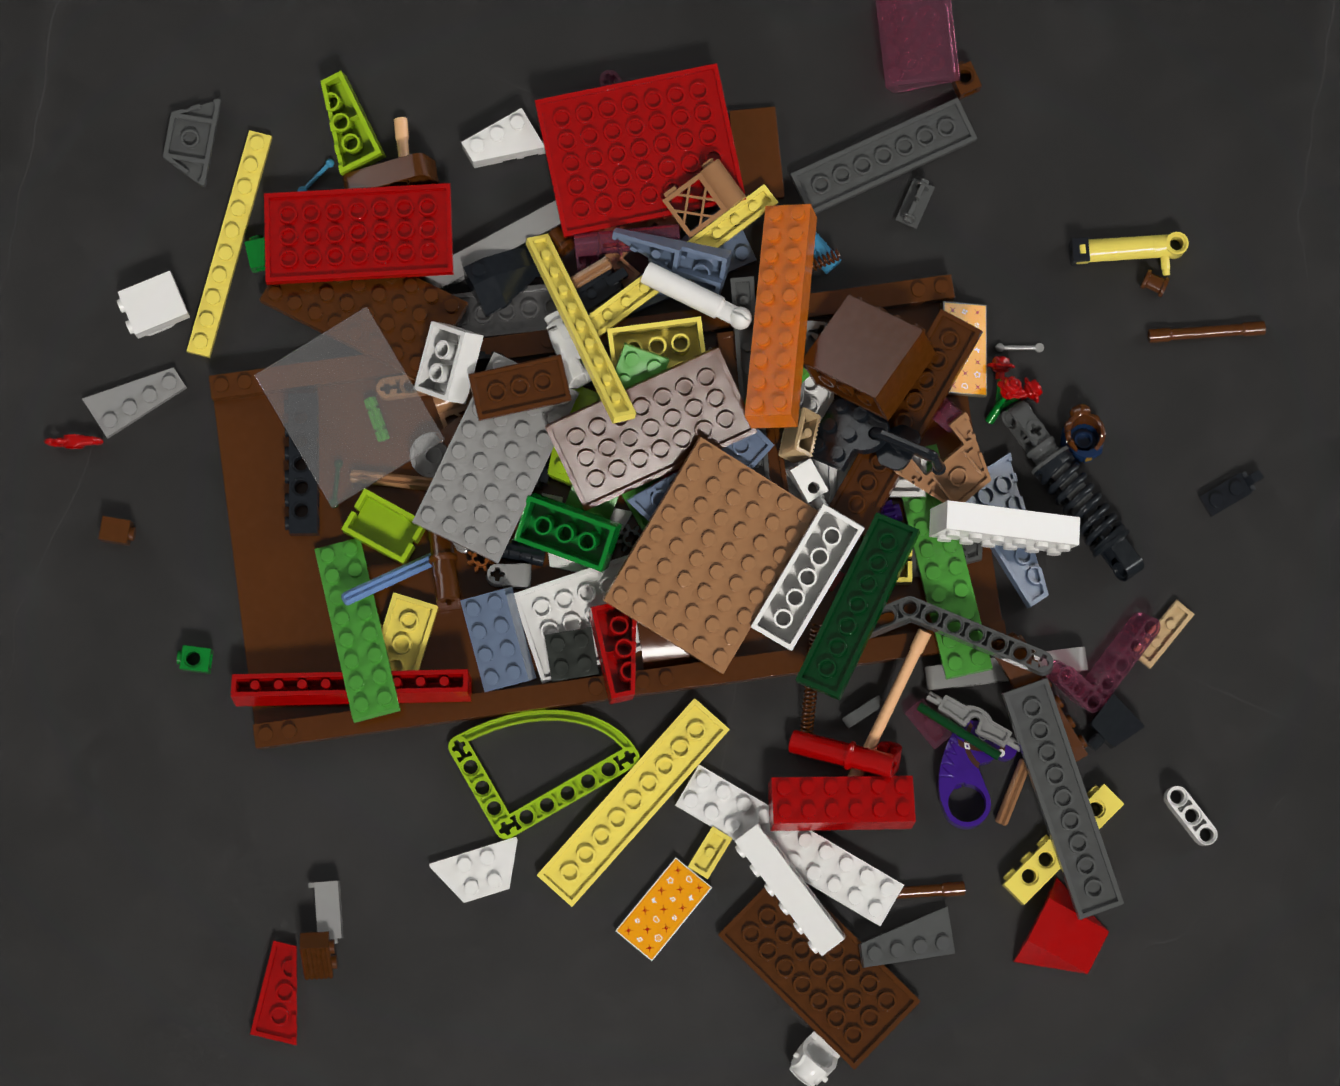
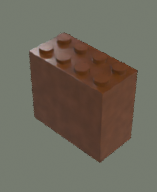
M848 295L804 356L803 365L816 385L889 421L936 353L931 345L932 342L927 338L926 331L922 326L916 323L913 325L907 323L900 315L895 314L893 316L881 306L877 305L874 307L862 297L855 298Z

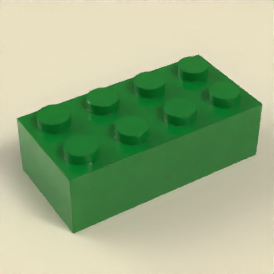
M533 493L531 496H527L526 506L521 515L514 540L602 572L609 568L622 524Z

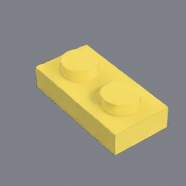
M712 826L688 868L708 879L732 838Z

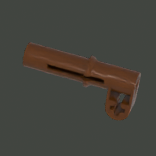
M428 531L431 550L429 563L433 567L438 609L440 612L462 609L460 600L463 599L455 565L458 557L454 553L453 542Z

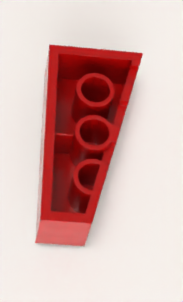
M609 604L593 606L590 608L589 617L609 704L633 700L635 695L637 622Z

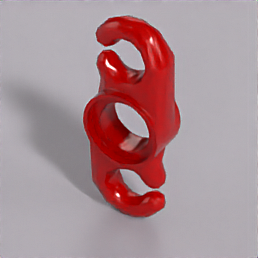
M67 434L63 435L62 438H46L44 443L53 447L82 449L87 445H102L104 441L95 436Z

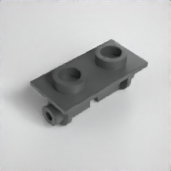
M914 178L895 220L917 229L935 187L929 185V181L921 178V180Z

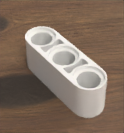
M1181 786L1167 789L1163 796L1164 802L1191 838L1201 846L1213 844L1218 836L1217 830L1189 793ZM1174 790L1181 794V801L1178 804L1173 803L1170 799V795ZM1188 809L1193 810L1196 814V819L1192 823L1188 822L1185 818V813ZM1203 828L1210 832V839L1207 842L1200 838V831Z

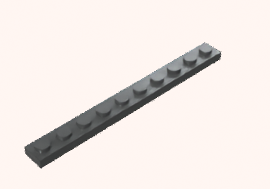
M754 276L730 278L732 304L747 308L752 315V322L748 328L743 330L734 328L739 393L743 402L747 395L756 305ZM757 428L767 437L766 428ZM767 453L753 470L770 480Z

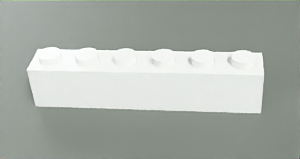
M760 822L735 840L737 844L735 849L742 858H748L751 862L749 867L757 877L761 876L766 882L764 887L771 896L776 895L780 901L778 904L785 915H791L795 921L793 923L794 927L801 935L804 933L810 940L807 943L815 954L819 952L823 956L846 938L844 932Z

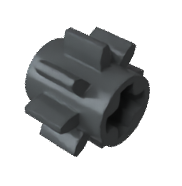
M625 524L626 530H620V539L617 540V543L623 545L621 551H626L628 547H630L631 551L641 534L637 532L639 526H635L631 530L630 525ZM629 533L630 535H635V539L632 540V545L630 542L625 541V538L629 536Z

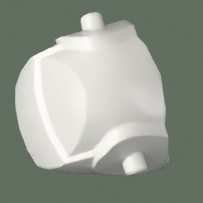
M814 1031L793 1054L789 1069L807 1086H817L822 1081L824 1083L828 1081L827 1076L836 1068L840 1055Z

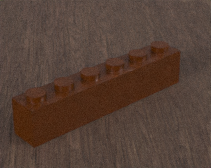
M1014 632L1008 634V636L1026 643L1022 635L1017 636ZM1002 640L992 644L994 650H1001L1005 646ZM1018 649L1014 653V657L1019 660L1027 656V652L1024 649ZM1032 655L1029 664H1032V660L1037 661L1034 659V655ZM996 658L1013 689L1047 678ZM1055 695L1054 699L1077 762L1088 755L1085 750L1088 745L1081 734L1077 736L1073 728L1076 727L1074 721L1069 714L1067 716L1064 715L1061 710L1064 705L1058 695Z

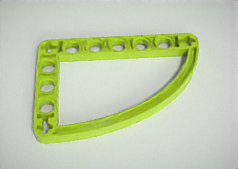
M536 710L506 715L470 728L453 737L448 744L450 754L494 831L500 838L505 840L515 837L631 770L640 759L639 753L632 742L609 723L590 715L566 710ZM539 721H563L596 729L613 739L622 748V750L510 814L469 742L509 726ZM457 740L460 743L465 742L463 750L466 755L469 752L472 754V756L464 758L460 763L458 761V758L462 757L460 752H454L452 749L455 747L454 742ZM625 752L634 753L636 755L633 758L634 763H623L622 766L625 769L620 771L617 762L613 758L618 756L620 761L625 758ZM471 760L477 763L478 768L475 773L468 774L465 772L464 765L467 761ZM605 763H612L615 766L616 771L612 776H605L602 773V767ZM592 775L595 779L594 786L591 788L583 787L581 784L582 777ZM480 781H485L489 784V791L484 795L476 792V785ZM566 786L573 788L575 792L574 797L570 800H565L561 797V790ZM545 798H549L554 802V807L549 812H544L540 807L541 801ZM493 801L501 805V811L497 815H491L487 810L489 803ZM524 810H529L533 813V820L529 824H524L520 821V814ZM516 816L517 823L522 828L517 830V827L514 826L510 829V835L501 834L499 831L502 829L501 824L504 822L507 825L513 823L511 817Z

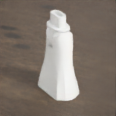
M558 310L547 315L544 320L548 325L549 338L556 355L561 354L568 386L571 389H578L592 380Z

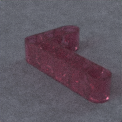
M1137 612L1129 619L1085 678L1073 667L1059 660H1053L1054 668L1046 677L1076 705L1091 713L1098 712L1157 636L1161 627L1160 622L1148 614Z

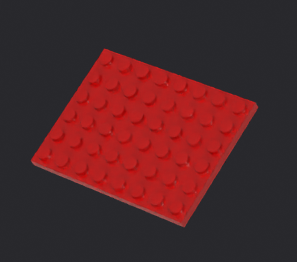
M717 63L535 100L563 238L673 216L662 201L666 198L664 193L673 186L677 189L699 174L703 170L701 165L711 158L714 161L719 159L745 194ZM700 180L691 185L690 195L703 197L705 187ZM688 188L680 194H687ZM707 191L706 197L712 198V196ZM676 196L670 201L675 210H685L686 197ZM689 198L687 211L701 210L703 200ZM706 200L704 209L717 207L718 205L714 201Z

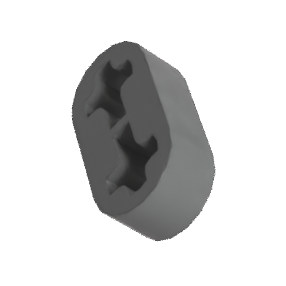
M878 695L842 718V720L849 729L882 708L884 701Z

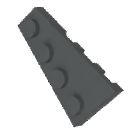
M948 906L858 944L862 968L955 954Z

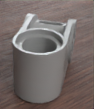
M493 564L486 573V580L493 587L531 588V564ZM495 570H499V574H503L499 581H495V577L491 576Z

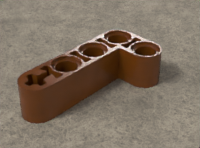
M423 153L410 154L343 175L344 189L439 184L435 160Z

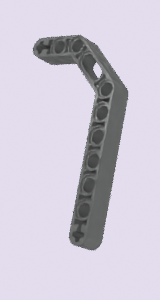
M912 596L886 604L881 615L888 612L895 615L894 620L875 628L869 638L871 639L908 623H914L1040 676L1050 674L1054 668L1053 657L1047 651ZM914 604L917 606V609L914 613L907 614L904 612L905 606ZM929 613H936L939 615V618L935 623H929L926 621V617ZM951 622L960 623L961 627L957 632L948 630V625ZM973 631H980L983 637L979 641H973L970 639V634ZM996 640H1002L1005 646L1001 650H994L992 643ZM1024 649L1027 652V656L1021 660L1014 657L1015 651ZM1032 653H1034V659L1042 662L1043 658L1046 659L1048 666L1044 665L1042 668H1039V663L1032 660V664H1029Z

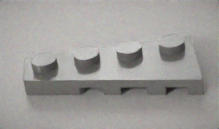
M173 367L82 398V400L109 439L184 391L187 387Z

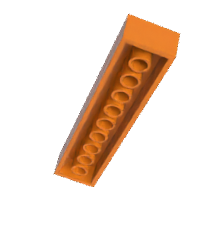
M811 204L765 206L744 415L751 428L798 427L817 216Z

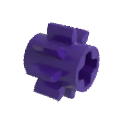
M888 500L880 514L897 521H903L899 504L893 505L892 500Z

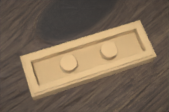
M1176 599L1133 651L1132 655L1151 669L1195 614Z

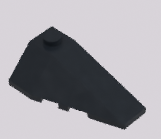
M527 246L487 256L463 267L465 282L486 317L506 308L512 303L514 297L520 292L523 293L528 288L527 285L536 277L541 276Z

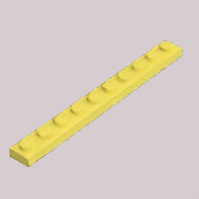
M249 130L187 347L188 353L207 358L211 357L272 142V136Z
M763 184L747 196L746 200H742L687 242L720 248L764 215L765 206L777 205L778 201ZM640 276L588 315L598 336L601 337L607 332L608 328H613L659 292L642 284V276Z
M549 234L527 238L526 246L612 423L635 419L636 411Z

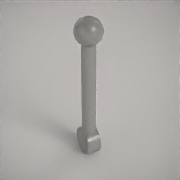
M998 343L995 348L998 352L1004 350H1035L1037 353H1041L1044 350V345L1042 343H1037L1035 346L1003 345Z

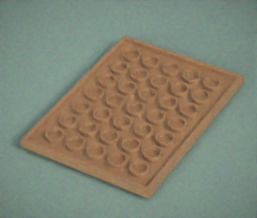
M699 437L602 601L719 673L724 674L818 510L707 440Z

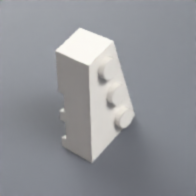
M522 108L461 142L462 148L474 168L502 163L503 161L516 158L522 159L536 154H546L544 144Z

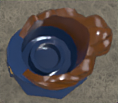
M1078 404L1070 410L1071 417L1066 421L1064 428H1062L1060 446L1069 447V451L1075 458L1073 461L1088 463L1102 454L1106 431L1099 416L1092 414L1089 406Z

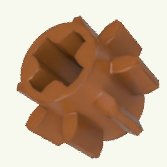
M471 551L467 552L472 556V560H469L467 563L468 565H475L474 571L476 573L479 568L484 569L487 573L489 564H495L485 558L484 564H481L480 561L475 562L478 559V555Z

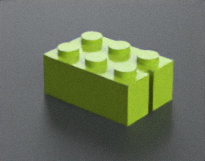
M364 488L354 506L360 512L357 516L355 512L351 511L341 530L343 533L399 564H406L415 550L413 542L418 544L426 529L412 523L415 516Z

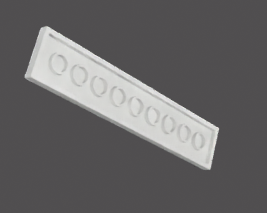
M698 765L675 805L710 827H715L734 841L760 822L807 884L878 926H881L904 886L902 883L813 831H770L769 805L701 765Z

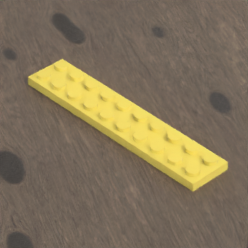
M694 698L537 876L573 907L730 729Z

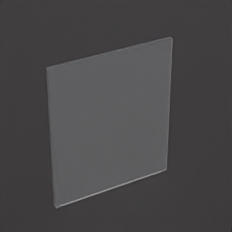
M367 307L362 308L359 312L255 375L332 508L445 440Z

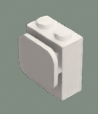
M170 271L118 292L120 299L116 300L120 311L122 313L126 312L129 319L125 321L130 334L134 333L138 339L162 332L173 327L176 323L190 318L174 276Z

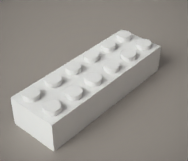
M949 500L930 509L929 537H935L939 542L959 540V544L972 545L975 542L981 543V546L986 548H993L995 545L1003 546L1004 550L1023 548L1027 553L1047 551V555L1059 556L1062 552H1069L1071 548L1079 545L1080 517Z
M822 503L753 621L751 628L792 651L865 528Z

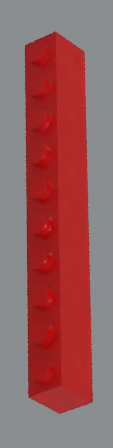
M468 669L392 671L399 703L471 702L472 678ZM342 672L232 674L231 698L236 707L349 704Z

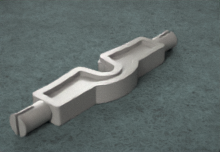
M932 691L929 692L926 700L937 705L940 713L946 715L960 726L966 727L972 718H977L979 724L975 733L978 736L992 741L1002 748L1007 744L1018 752L1020 751L1017 739L1011 737L1012 732L992 721L990 715L983 709L972 705L965 706L948 695L942 698Z

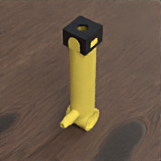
M1173 232L1166 235L1104 239L1072 238L1069 242L1071 266L1087 265L1088 262L1160 258L1163 276H1169L1170 259L1181 257L1187 250L1189 241L1186 235L1181 232ZM1170 241L1179 242L1181 249H1172Z

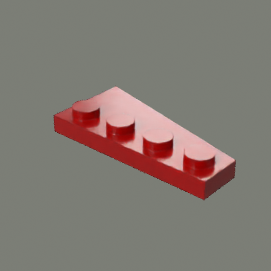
M273 941L250 1032L251 1035L297 1046L298 946Z

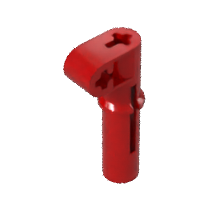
M794 730L790 738L789 753L844 766L845 770L853 768L892 778L899 770L902 746L895 742L883 741L874 749L859 746L855 741L847 743L799 730Z

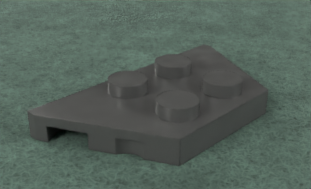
M214 99L213 102L203 105L197 104L186 110L173 111L170 116L163 158L202 187H206L222 103L221 99Z

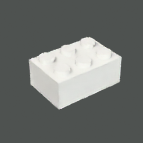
M431 321L414 390L448 402L466 404L470 390L468 374H472L475 371L484 336L450 324Z

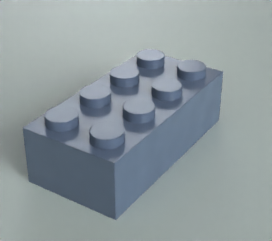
M508 587L460 600L484 692L535 679L536 674L513 588Z

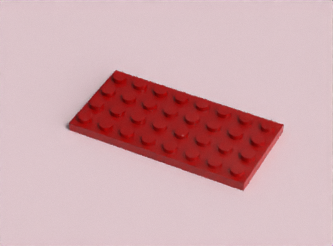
M450 183L264 193L265 280L267 285L454 275Z

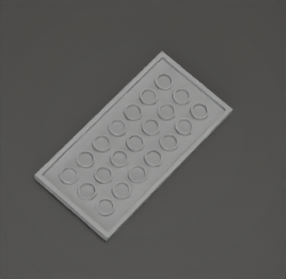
M494 352L485 371L518 363ZM569 388L572 399L570 402L478 421L472 396L412 523L495 563H499L526 506L527 496H531L554 447L545 425L570 414L579 392Z

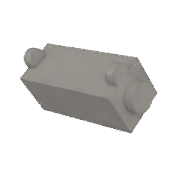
M340 881L308 883V888H314L317 932L329 931L330 939H334L335 944H337L338 939L344 938Z

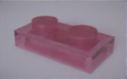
M922 698L904 714L935 750L951 737L952 732L917 711L921 702L929 706Z

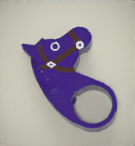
M970 721L966 727H962L1002 752L998 759L999 761H1010L1017 753V750L1007 744L1002 748L994 742L978 736L975 730L979 721ZM952 733L939 767L937 787L939 804L946 820L951 825L959 829H972L979 826L990 812L991 799L979 771V766L991 763L994 758ZM961 785L976 790L983 798L984 812L975 821H960L949 810V796L954 789L961 788Z

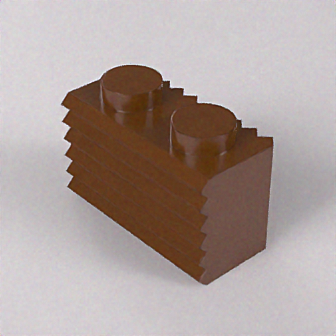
M329 931L300 933V954L305 980H317L318 978L322 980L328 977L332 979L333 969H338L337 955H333L335 954V940L330 939Z

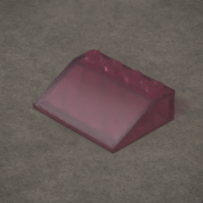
M876 0L885 86L893 93H899L960 80L951 0Z

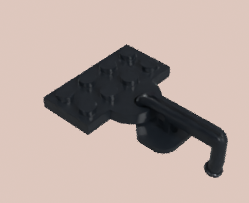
M838 395L835 396L821 423H819L817 440H815L816 444H814L815 448L811 458L842 472H845L855 453L870 454L876 452L878 461L882 466L894 471L906 468L913 455L931 462L932 472L935 475H942L946 471V466L938 453L920 445L921 435L917 430L906 425L890 428L886 419Z

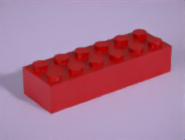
M913 775L893 776L892 778L885 776L771 777L768 784L770 831L912 829L916 822Z

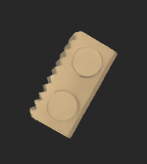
M805 407L799 408L798 427L784 428L778 455L792 463L813 457L812 453L815 448L814 444H816L815 440H817L816 436L819 423H821L819 420L821 416Z

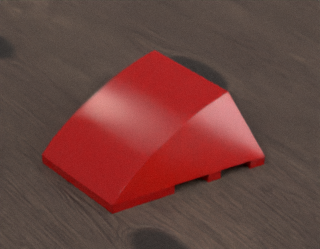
M1056 877L1026 940L1023 941L1013 962L1088 974L1109 931L1094 915L1081 920L1077 918L1068 889Z

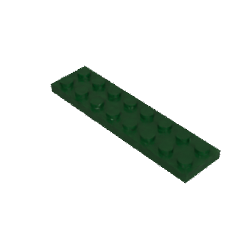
M876 512L795 679L797 683L840 701L920 534L919 529Z

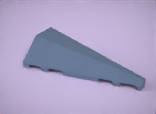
M620 228L614 229L613 240L618 239L630 247L631 251H638L646 256L649 262H653L721 295L729 270L732 250Z

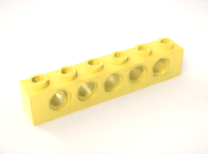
M1105 784L1099 787L1094 785L1087 792L1090 804L1096 803L1100 807L1099 815L1095 816L1098 828L1100 829L1124 803ZM1047 835L1037 842L1036 845L1039 848L1033 854L1029 851L1021 858L1020 862L1022 865L1017 870L1012 868L1003 877L1005 882L1002 886L1021 905H1025L1061 869L1052 841ZM1041 853H1047L1050 856L1051 861L1048 866H1042L1039 863ZM1026 869L1031 870L1034 874V879L1031 883H1026L1022 879V873Z

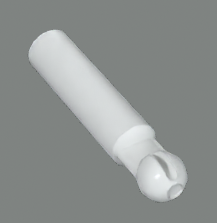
M653 262L648 264L641 278L642 284L714 319L717 317L731 324L735 329H746L752 322V315L747 308L738 307L726 301L725 297Z

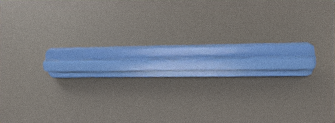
M431 552L343 592L341 595L343 603L350 605L431 568L432 565L429 563Z

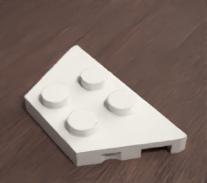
M513 837L430 863L429 866L463 903L510 889L518 839Z

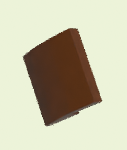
M640 623L638 624L644 670L691 663L690 654Z

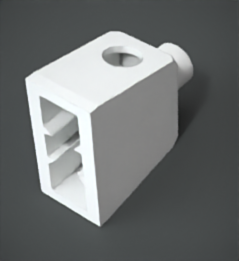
M811 458L799 461L785 469L804 502H812L816 510H819L822 503L830 506L824 496V493L829 490ZM813 482L815 489L813 492H810L808 485Z

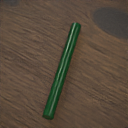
M921 702L918 706L917 711L995 760L999 759L1002 752L926 704Z

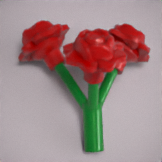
M995 356L992 363L987 364V367H991L996 372L997 390L996 403L985 418V421L993 424L1003 408L1019 399L1029 398L1033 399L1036 403L1039 402V396L1043 391L1036 379L1029 381L1025 377V384L1022 387V382L1014 376L1005 377L1006 372L1015 368V365L1010 363L1009 358Z

